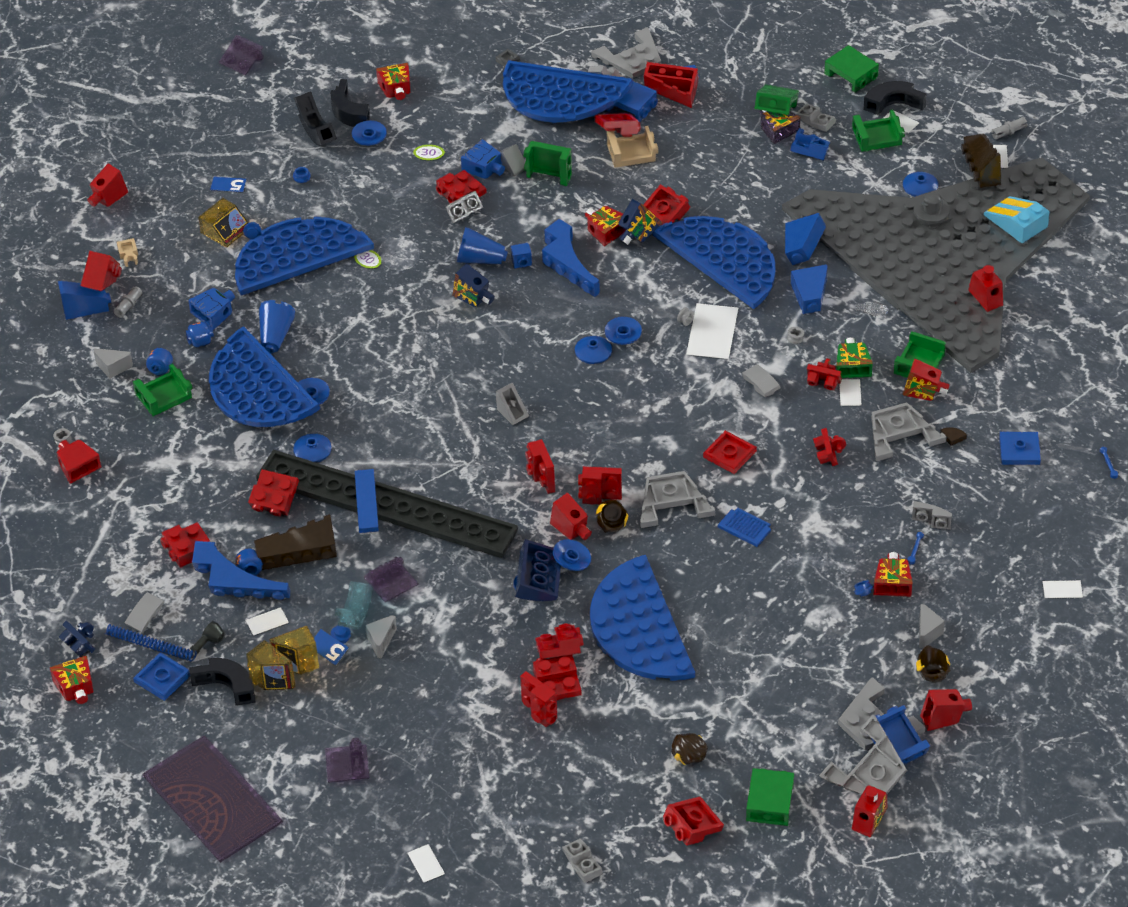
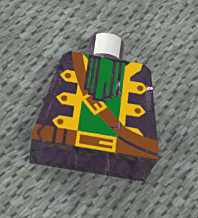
M760 110V127L773 144L797 133L800 128L801 118L791 111L789 115Z

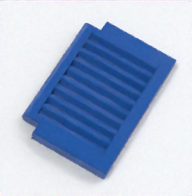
M740 508L736 510L731 509L718 524V528L756 547L771 532V528H769L771 526L770 523Z

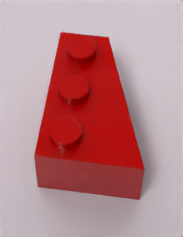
M647 62L644 72V86L656 90L659 95L692 108L699 82L698 69Z
M89 251L80 286L99 291L104 290L116 282L117 277H120L122 271L120 263L110 255Z

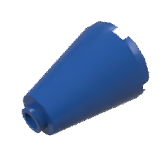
M465 227L457 262L501 264L502 261H506L508 251L505 250V246Z
M268 300L262 302L259 308L261 345L270 354L280 349L295 318V309L286 302L277 304L275 300Z

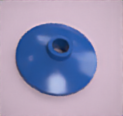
M363 121L352 129L353 140L358 144L366 146L382 142L387 134L385 126L377 121Z
M914 172L904 178L903 188L906 193L915 197L937 190L938 181L929 173Z
M630 317L614 318L605 326L607 339L619 345H627L637 341L642 333L640 323Z
M600 336L584 337L575 346L577 358L588 364L602 363L612 353L610 342Z
M306 378L298 382L319 405L328 399L330 389L325 381L318 378Z
M307 434L295 442L293 450L296 457L317 463L330 455L332 446L330 440L321 434Z
M570 539L561 540L553 548L555 560L566 569L573 571L584 570L591 562L589 550L578 541Z

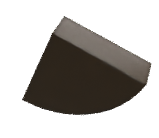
M948 427L940 429V434L943 433L946 436V441L950 446L967 439V434L958 428Z

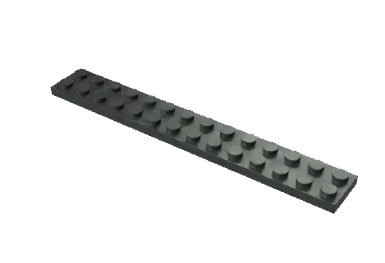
M273 449L256 475L258 481L263 469L296 477L299 479V483L295 493L357 512L354 474ZM375 481L379 520L503 558L518 532V525Z

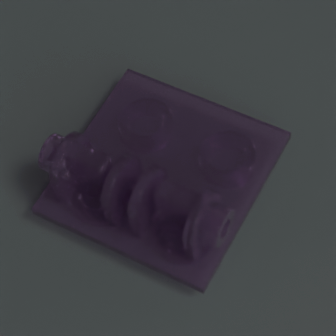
M236 34L219 63L246 76L255 60L261 61L264 55L261 52L263 47Z
M394 557L393 560L389 561V564L385 562L384 566L379 565V567L370 570L364 576V579L385 603L419 585L402 565L404 564L402 557Z
M353 738L349 743L350 746L325 748L328 783L369 779L366 744L362 745L359 738Z

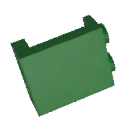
M848 45L825 60L824 74L828 77L835 73L852 83V91L856 93L877 79L879 64Z
M765 84L757 91L754 109L789 115L791 107H797L799 90Z
M890 110L888 118L862 122L860 115L853 116L852 130L861 152L902 145L905 131L900 126L899 116H896L894 110Z
M530 141L529 146L525 147L523 157L526 158L524 170L526 171L527 178H531L532 173L536 172L560 177V185L567 186L572 176L571 148Z
M911 332L909 342L901 357L897 356L894 361V374L908 378L914 359L938 369L945 356L946 342Z
M173 363L169 365V373L146 384H143L140 379L133 381L135 395L152 416L158 415L192 398L191 390L193 387L191 382L184 378L182 371L179 368L177 369Z
M753 768L746 808V821L788 826L792 790L794 787V773Z

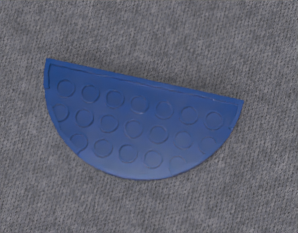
M508 60L503 72L504 92L512 107L529 118L552 123L570 122L595 116L617 103L633 85V80L630 78Z
M694 216L683 218V221L675 223H665L653 232L654 237L752 309H755L766 299L773 287L776 270L773 253L770 252L768 244L761 236L740 223L725 222L724 218Z
M300 217L276 223L260 231V235L255 239H250L240 251L235 264L237 289L241 296L374 249V243L364 232L353 229L351 224L332 218L314 217V219L301 220Z
M244 326L227 339L228 343L222 350L217 352L209 372L211 395L218 408L227 417L238 423L255 427L281 426L304 419L321 409L307 391Z
M646 555L631 559L611 571L597 587L590 607L591 630L602 652L611 657L619 667L641 677L655 680L656 677L670 678V681L695 678L694 668Z

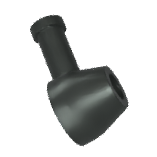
M212 621L204 629L202 637L190 649L193 650V653L196 651L198 654L208 641L221 642L225 632L217 622Z

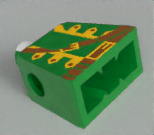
M847 338L845 343L838 345L836 370L841 371V378L872 377L873 363L865 343H856L854 338Z

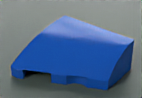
M799 128L790 151L824 160L830 142L814 134L805 135L803 134L804 129Z

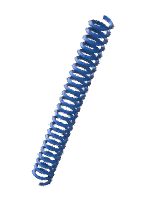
M111 624L107 626L105 633L108 636L118 637V639L129 641L133 644L136 643L140 646L143 645V647L154 649L158 652L161 651L165 654L168 653V655L179 657L183 660L186 659L190 662L194 661L197 655L195 651V656L191 660L193 650H186L182 646L179 648L178 645L175 647V644L172 645L171 643L168 645V642H161L157 638L154 640L153 637L150 639V636L147 637L146 635L143 637V634H136L132 630L129 632L128 629L125 630V628L122 629L121 627L118 629V626H111Z

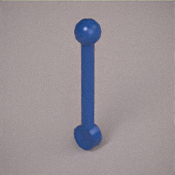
M1103 446L1100 448V453L1104 455L1111 471L1110 477L1116 479L1118 472L1114 470L1107 455V448Z
M917 532L916 534L917 540L911 556L908 557L910 565L915 564V555L920 540L924 537L923 532Z

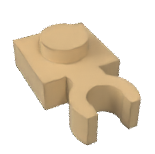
M134 238L116 242L120 259H124V265L128 267L129 261H134L135 265H137L138 250Z

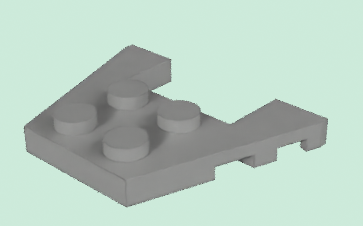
M648 27L634 33L635 39L640 44L621 53L613 55L605 46L591 51L594 59L599 58L603 60L604 64L613 65L619 72L632 79L644 74L647 62L661 64L660 56Z
M907 402L872 412L871 419L876 461L893 457V451L888 442L919 433L924 435L930 447L946 442V436L936 431V427L932 423L928 424L923 419V416Z
M685 471L651 476L646 479L640 526L641 528L657 526L658 518L655 510L694 504L698 518L715 516V508L710 506L704 494L701 495L697 490L696 484Z
M873 677L838 719V725L864 750L871 749L875 744L871 737L861 730V727L872 714L874 716L880 714V716L884 715L872 701L883 695L885 688ZM914 716L908 718L918 735L925 732V726Z
M872 714L861 727V730L871 737L876 744L848 775L831 761L819 775L822 779L861 795L868 785L885 791L888 794L908 771L879 721Z

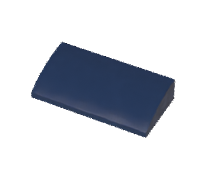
M527 539L524 540L519 556L516 598L531 601L557 600L561 565L553 556V547Z

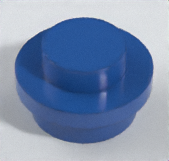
M298 167L293 173V179L298 183H305L311 178L310 172L305 167Z
M256 222L246 224L243 230L244 235L249 239H255L260 235V231H262Z
M864 580L854 585L855 595L860 594L863 597L870 594L874 586L872 583L870 584L869 580Z
M338 625L331 630V636L344 644L349 640L351 631L345 625Z

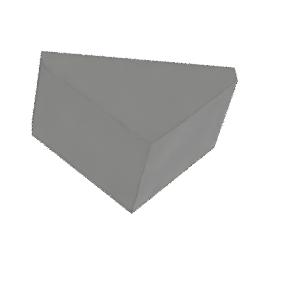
M517 144L500 151L502 165L505 166L508 172L516 176L525 171V160Z
M94 349L96 364L109 379L133 366L131 352Z
M513 382L496 391L497 410L512 425L529 417Z
M925 604L920 605L919 648L926 647L944 634L945 621Z
M391 615L366 625L367 639L378 658H382L397 630L396 616Z

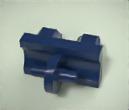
M67 620L62 624L66 629L59 638L67 646L77 639L70 648L79 657L87 650L91 653L95 651L96 648L86 639L87 637L92 638L94 636L92 633L94 626L90 622L78 623V631Z

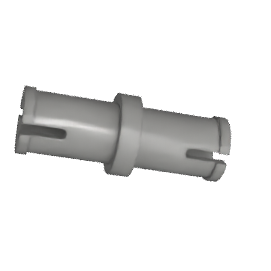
M1025 117L1012 122L1007 121L1004 125L992 129L991 132L994 133L992 136L997 140L1005 135H1012L1015 131L1026 128L1028 126Z
M133 287L127 295L122 297L120 304L114 309V314L119 318L124 317L125 313L132 309L137 299L142 296V290L139 287Z

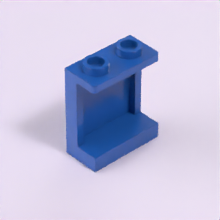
M633 81V85L626 95L613 106L606 109V111H610L616 106L635 114V118L638 122H641L657 106V91Z
M905 705L901 707L894 706L882 716L880 714L875 715L904 765L925 755L930 748L927 740L921 741L905 715Z

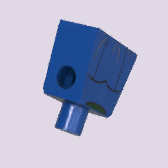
M483 139L461 157L462 171L465 170L483 179H487L493 173L500 176L505 171V166L502 165L501 153Z
M215 288L209 289L188 300L190 313L201 322H206L207 326H211L214 330L231 315V301L235 299V296L230 290L222 294Z

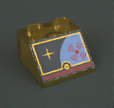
M224 198L220 199L198 217L200 233L226 248L244 234V227L248 224V221L238 207Z
M308 626L269 639L273 665L288 664L289 672L300 675L319 668L316 642Z
M265 640L246 654L249 674L255 686L258 685L263 690H285L296 687L292 661Z

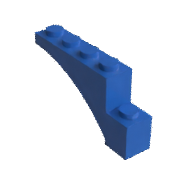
M558 219L544 229L547 246L542 249L543 263L555 270L559 275L570 280L571 283L582 288L586 293L595 297L600 293L599 280L578 260L571 244L573 240L572 226Z
M195 541L192 564L195 571L200 573L211 571L208 586L212 594L217 596L229 594L236 597L253 596L260 599L272 597L277 600L290 598L288 583L275 582L249 574L227 560L217 550L215 542Z

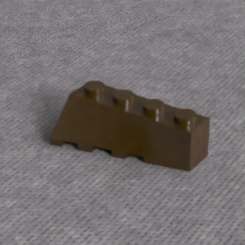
M977 134L963 137L964 144H961L962 154H965L966 163H969L970 172H973L974 181L978 182L980 188L1001 185V155L997 153L996 148H993V144L990 143L985 134Z
M330 514L323 516L324 519L317 522L315 520L308 521L306 526L288 528L286 533L280 534L277 532L254 540L257 556L263 564L262 570L337 557Z

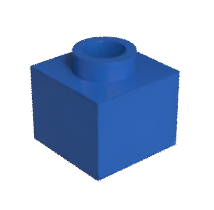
M529 243L511 246V259L514 269L532 265V253Z

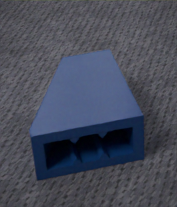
M819 213L785 223V254L792 265L808 261L826 228V224Z
M827 265L791 271V286L803 314L821 311L827 282Z
M58 281L66 320L109 311L108 304L111 303L109 292L106 293L105 289L99 291L80 286L81 283Z

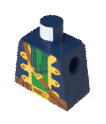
M632 199L618 224L625 230L619 239L626 245L633 238L644 242L663 222L640 202Z
M466 263L455 274L452 296L473 307H477L483 301L490 305L495 298V295L488 292V279Z

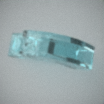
M350 581L344 608H336L335 616L339 618L338 626L354 629L362 627L371 602L372 585Z

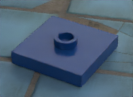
M1038 432L999 433L1001 465H1040Z
M160 652L133 679L134 683L165 701L190 677L189 669Z

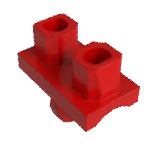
M826 358L824 363L818 362L817 366L812 364L807 366L808 385L817 386L819 379L825 380L824 388L834 391L837 383L841 384V371H837L836 366L831 365V359Z
M827 428L821 429L822 435L813 438L817 450L825 448L822 451L816 452L820 464L831 462L832 466L838 465L835 451L841 453L846 447V441L838 435H835L832 439L828 434Z

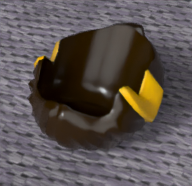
M604 501L596 510L597 522L604 533L618 532L626 526L628 513L620 501Z
M927 645L918 655L916 668L926 681L941 682L951 671L948 657L940 649Z
M693 733L677 734L672 743L671 752L677 761L680 760L683 765L702 762L707 755L708 746L700 735Z

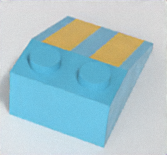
M1009 196L985 211L984 216L1020 243H1024L1048 227L1050 211L1038 202Z

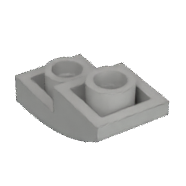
M603 65L590 66L588 70L590 73L623 77L617 69L612 67L607 69Z
M805 104L796 113L800 117L799 119L806 124L825 132L836 123L835 116L822 114L820 107Z
M473 191L447 205L445 208L452 223H455L483 208L477 192Z
M758 364L742 373L743 378L753 384L755 391L764 397L770 396L780 389L777 381Z
M913 502L912 520L931 522V528L951 530L952 513L931 504Z
M146 592L126 619L125 624L143 634L151 619H155L164 604V600Z
M581 838L562 847L570 864L584 883L603 874L601 866L592 857L591 850Z

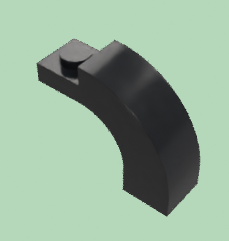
M340 79L339 86H336V89L330 92L334 116L343 124L355 127L360 122L369 121V104L349 101L347 99V79Z
M884 82L873 87L864 96L863 110L880 115L887 106L900 103L923 111L926 107L927 93L914 89V84L910 82Z
M312 92L294 97L299 111V119L311 140L316 145H323L336 140L337 137L332 123H326L321 117Z
M208 658L209 665L189 667L192 686L212 683L224 684L233 691L236 706L256 703L252 678L249 672L239 663L225 658Z

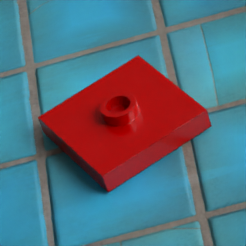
M725 430L703 453V458L735 474L754 455L757 447Z

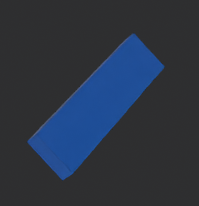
M374 469L356 470L355 485L359 533L378 532Z

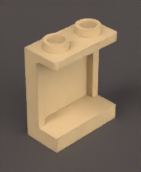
M645 126L643 134L632 135V137L616 138L614 131H607V146L614 168L656 161L658 146L657 143H654V134L650 132L648 126Z

